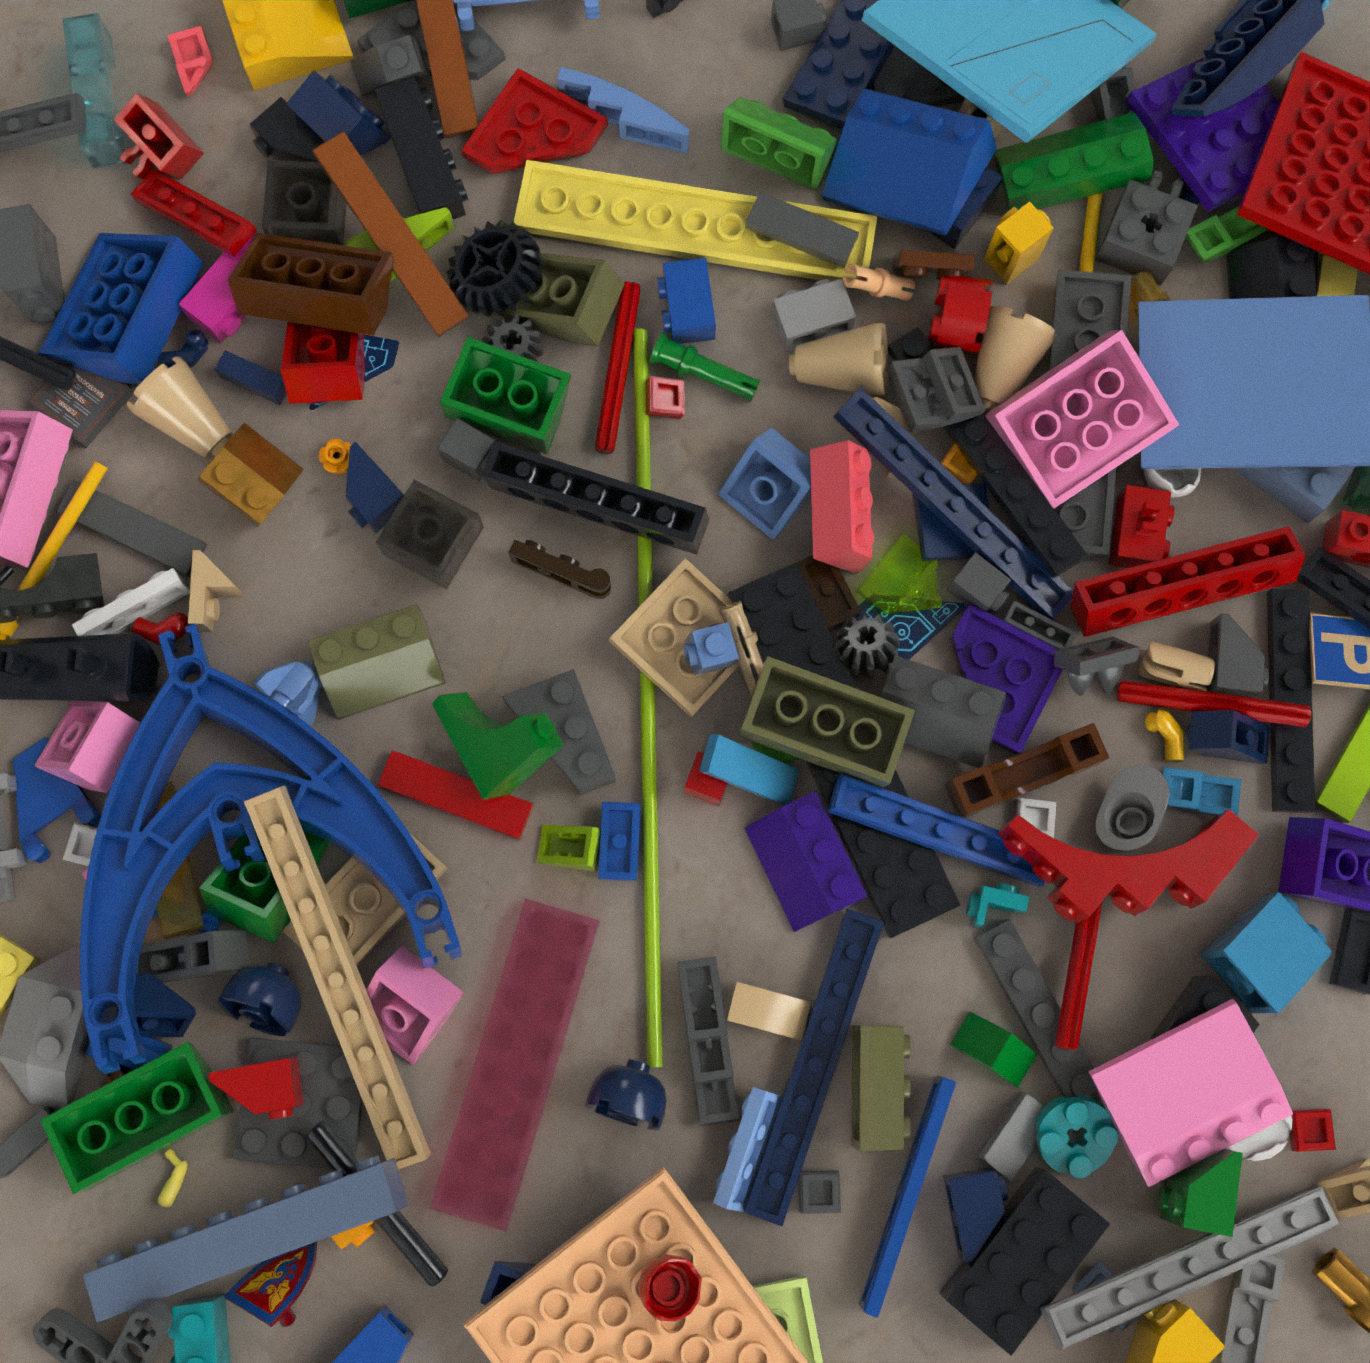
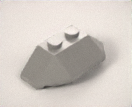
M72 947L19 976L0 1041V1060L30 1103L61 1109L73 1102L85 1059L84 1053L90 1041L82 1006L79 947Z

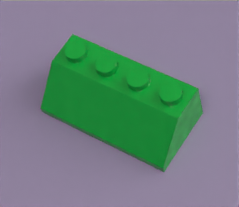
M1135 112L1033 139L1028 143L1022 142L1000 148L994 153L998 173L1003 177L1001 185L1008 211L1013 207L1019 210L1029 201L1036 209L1047 208L1125 187L1130 179L1139 183L1151 180L1154 165L1146 128Z
M190 1042L180 1045L40 1120L73 1194L94 1188L234 1113L225 1092L210 1082L209 1073L213 1072Z

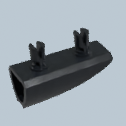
M137 633L0 640V700L142 701L158 690L157 678L160 663L151 646Z

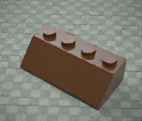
M257 232L227 281L239 314L374 336L387 312L393 255L391 252Z

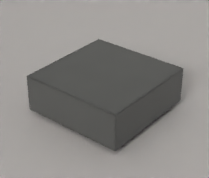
M838 1170L801 1171L799 1175L801 1214L841 1213L840 1173Z

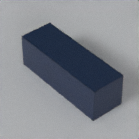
M226 350L214 369L220 378L278 405H281L287 394L281 375Z

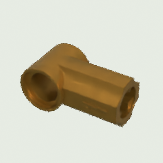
M1332 1248L1315 1262L1311 1273L1344 1304L1342 1308L1346 1314L1365 1331L1370 1333V1277L1368 1278L1339 1249Z

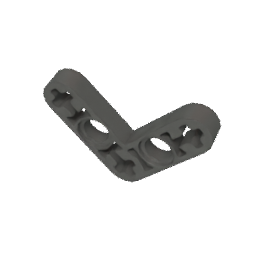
M155 1299L146 1300L130 1316L116 1344L113 1345L67 1311L55 1308L50 1310L35 1324L33 1335L37 1344L61 1363H152L172 1326L173 1317L170 1309L163 1302ZM149 1320L153 1322L151 1325L152 1329L147 1331L144 1328ZM128 1342L137 1345L141 1349L143 1357L135 1355L130 1350ZM81 1347L87 1348L93 1354L95 1361L88 1359L82 1353Z

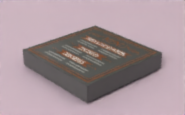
M60 363L75 370V377L78 378L77 384L72 385L70 390H64L44 381L27 402L39 412L73 429L71 436L87 448L132 396L133 391L122 382Z

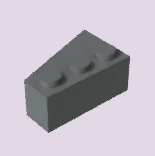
M574 669L502 696L504 702L516 717L546 713L564 744L550 758L580 795L616 782L615 774Z

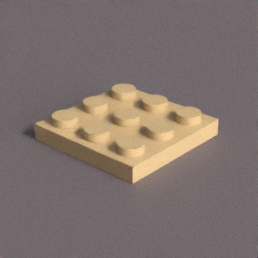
M686 558L608 640L690 717L701 708L739 666L737 660L731 667L695 676L693 666L687 664L683 645L686 644L685 639L692 631L724 623L719 609L732 602ZM737 626L736 629L738 631L744 651L746 654H748L749 651L746 646L741 629L739 626Z

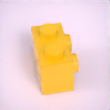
M1030 201L1019 210L1013 207L1000 219V225L996 227L984 256V261L1006 285L1039 260L1054 229L1047 214L1040 209H1036Z

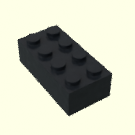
M1035 1166L1004 1207V1214L974 1261H963L939 1292L949 1304L1010 1356H1012L1042 1316L1040 1308L1054 1300L1110 1225L1108 1221L1047 1170Z

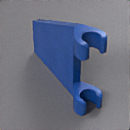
M46 737L13 759L14 776H16L17 782L16 803L20 844L28 859L35 860L38 863H43L51 856V852L36 833L73 807L78 819L89 826H94L101 818L100 812L88 799L80 786L34 766L49 741Z

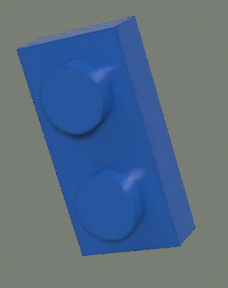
M602 802L599 880L637 881L641 803Z

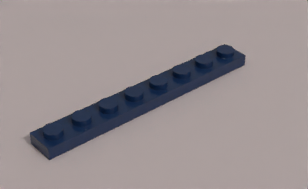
M860 387L833 416L969 548L1010 578L1011 581L1008 585L1036 612L1051 620L1058 616L1072 599L1073 590L1060 577L1053 578L1038 556L863 388Z
M850 909L845 911L744 1212L783 1226L884 921Z

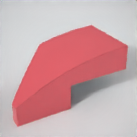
M201 25L167 35L176 61L175 65L187 97L194 94L214 63Z

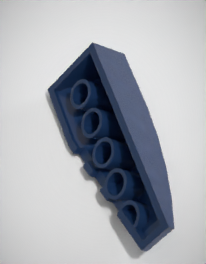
M1241 0L1216 27L1214 42L1206 45L1204 49L1205 58L1203 62L1196 63L1193 69L1194 78L1185 83L1171 108L1172 114L1205 117L1245 99L1268 83L1294 59L1325 24L1321 0Z

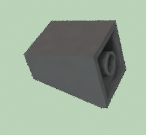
M30 204L0 209V287L31 322L47 323L57 317L65 302L56 237Z

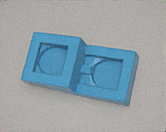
M1164 767L1163 776L1168 782L1170 791L1168 808L1217 816L1230 809L1238 816L1242 779L1203 775L1201 771Z

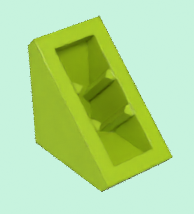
M542 825L536 862L595 872L601 836L599 828L590 826Z

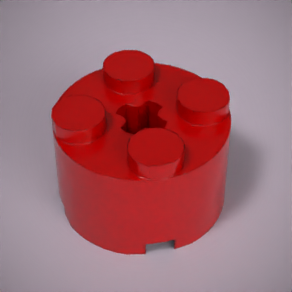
M950 274L949 277L941 276L934 305H940L939 314L934 313L928 333V340L934 341L935 347H961V350L964 352L979 353L982 343L977 342L979 334L985 333L992 298V291L989 290L993 285V280Z

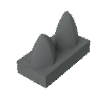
M1109 637L1055 651L1054 666L1067 671L1071 688L1079 696H1082L1094 678L1095 672H1097L1103 690L1107 695H1110L1120 680L1124 665L1138 661L1139 647L1118 638Z

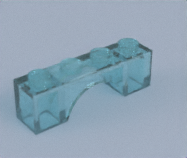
M98 13L63 18L72 94L79 93L85 101L86 132L78 133L79 147L93 168L124 163L119 157L127 149L125 132L113 120L118 115L110 80V70L116 68L111 35Z

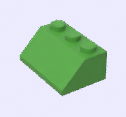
M739 97L725 108L723 112L721 150L817 191L834 157L837 138L832 137L824 129L812 128L802 124L789 114H779L772 111L756 100L749 101Z

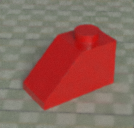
M298 1057L209 1073L211 1083L255 1115L268 1112L269 1120L293 1116L292 1107L304 1105Z

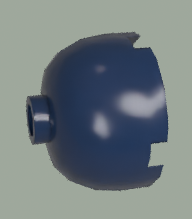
M268 963L267 967L255 965L242 968L235 973L226 984L217 1003L224 1012L237 1021L240 1015L252 1021L249 1027L270 1035L282 1037L286 1036L287 1032L290 1033L301 1008V995L296 984L288 977L289 971L286 968L275 963Z
M628 1059L626 1066L612 1065L601 1071L590 1088L585 1107L592 1108L597 1106L596 1113L632 1126H637L640 1119L649 1122L647 1129L659 1131L665 1115L667 1098L665 1088L660 1080L649 1074L650 1066Z

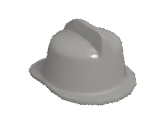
M1138 764L1126 767L1115 776L1108 788L1095 821L1097 836L1104 845L1113 850L1127 852L1137 850L1152 841L1157 834L1170 795L1168 782L1162 773L1151 766Z

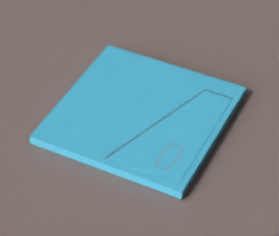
M879 0L864 10L862 21L1025 143H1028L1149 47L1157 33L1110 0Z

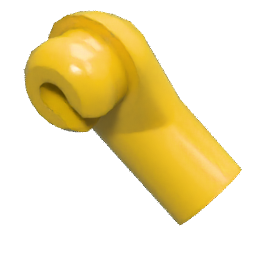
M1159 709L1158 712H1149L1145 718V725L1149 731H1159L1164 737V761L1183 762L1184 731L1168 711Z

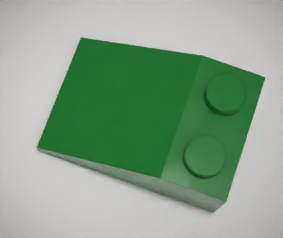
M303 829L318 867L329 842ZM244 834L230 848V853L234 860L239 859L241 868L226 872L222 863L219 862L199 889L208 914L274 943L291 919L265 854V861L255 863L250 855H245L244 847L251 844L247 834Z

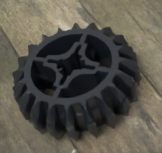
M500 220L495 226L487 221L483 230L474 226V234L467 237L463 235L464 243L462 246H453L456 256L448 259L451 268L446 271L450 280L449 286L461 305L469 308L476 315L482 313L490 318L495 311L503 317L505 309L508 307L516 311V303L520 300L528 302L526 294L530 291H537L535 281L543 279L540 269L544 264L540 256V247L533 241L534 239L528 231L521 229L514 222L508 225Z

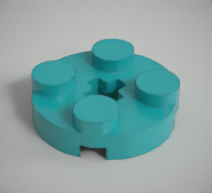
M1077 1094L1079 1097L1070 1098L1061 1096L1050 1101L1040 1111L1036 1119L1037 1149L1051 1168L1060 1173L1070 1174L1075 1178L1082 1179L1089 1176L1092 1171L1101 1167L1109 1159L1114 1146L1118 1142V1132L1107 1110L1094 1098ZM1083 1127V1137L1079 1141L1069 1142L1068 1130L1072 1128L1077 1131Z

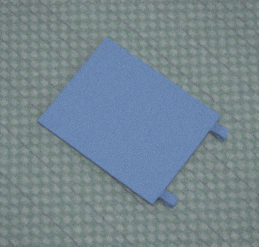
M1369 295L1138 302L1139 359L1179 423V426L1140 451L1141 469L1370 466Z

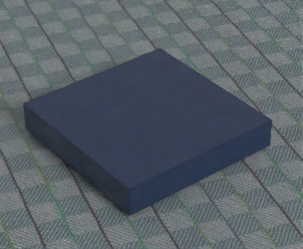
M964 484L989 509L986 485ZM912 493L922 561L971 559L975 552Z

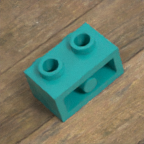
M225 1294L185 1299L172 1306L173 1323L168 1336L170 1339H174L175 1356H172L170 1363H230Z

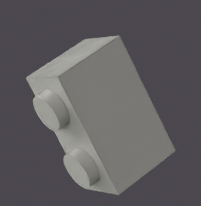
M842 278L834 281L830 279L820 280L814 283L811 288L798 292L794 289L787 290L773 299L771 315L784 352L794 350L800 344L852 330L856 320V315Z

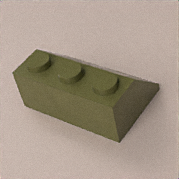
M417 604L308 640L319 678L338 719L446 683L424 615Z
M852 1025L851 1146L859 1151L904 1150V1140H910V1116H904V1099H910L911 1082L910 1076L904 1075V1059L910 1058L911 1042L910 1035H904V1027Z

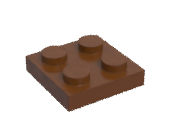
M900 250L894 255L893 270H900L901 277L922 278V276H927V272L937 273V280H941V276L949 277V274L963 276L974 270L975 255Z

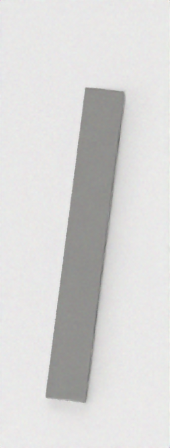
M1315 1186L1234 1222L1233 1237L1214 1233L1206 1234L1040 1309L1056 1348L1063 1350L1340 1224L1323 1187Z

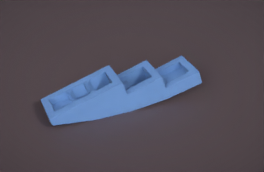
M560 67L557 78L558 90L580 103L588 104L589 108L607 117L609 123L618 124L621 139L688 154L690 129L664 110L633 92L603 79Z

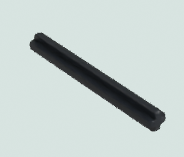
M321 1121L309 1130L306 1135L307 1140L333 1171L341 1169L343 1176L357 1172L355 1163H358V1160L326 1122ZM400 1211L375 1220L429 1286L433 1287L445 1278L448 1272L447 1267Z

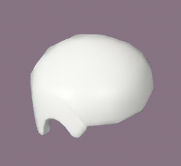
M1201 468L1144 469V478L1150 489L1171 492V498L1183 497L1193 492L1201 478Z

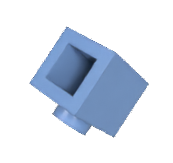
M729 622L692 631L685 639L686 644L683 645L687 664L693 666L695 676L731 667L739 659Z

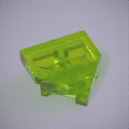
M905 534L899 535L855 591L884 614L942 608V599L938 595L936 577L937 560L922 561L920 547Z

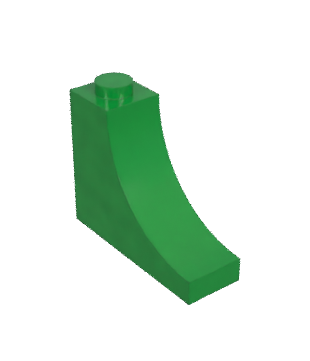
M467 692L439 695L431 703L483 800L510 795L564 746L555 725L546 713L522 715L506 725L485 715L474 704Z

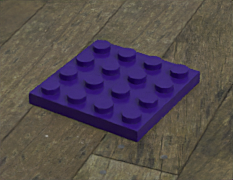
M1203 57L1131 92L1126 99V103L1135 112L1146 130L1207 212L1245 192L1279 101L1265 84L1245 99L1205 117L1173 115L1171 108L1185 83L1193 80V69L1197 62H1203L1205 58Z

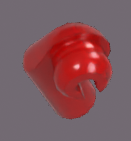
M175 612L157 624L138 617L133 624L132 633H137L142 638L161 645L158 634L173 631L175 636L173 641H176L187 633L185 627L189 626L188 616L182 612Z

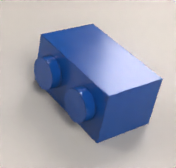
M706 258L663 263V277H657L659 299H666L667 310L661 311L664 333L671 332L672 341L679 344L715 340L716 323Z

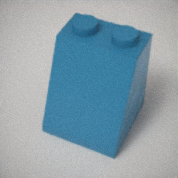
M1280 892L1265 894L1199 953L1235 996L1242 1001L1251 1014L1279 1013L1333 953L1325 944L1327 939L1324 934L1314 925H1308L1298 914L1300 912L1298 905L1289 896L1281 895Z

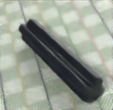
M0 336V360L64 390H70L72 385L77 384L78 378L75 377V370Z

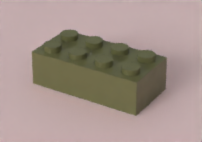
M767 656L738 736L884 788L891 783L915 710Z

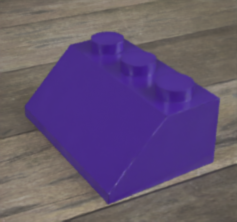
M816 791L778 808L744 828L793 932L867 897Z

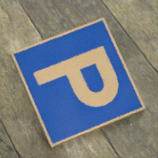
M1310 613L1309 637L1312 683L1370 689V629L1352 617Z

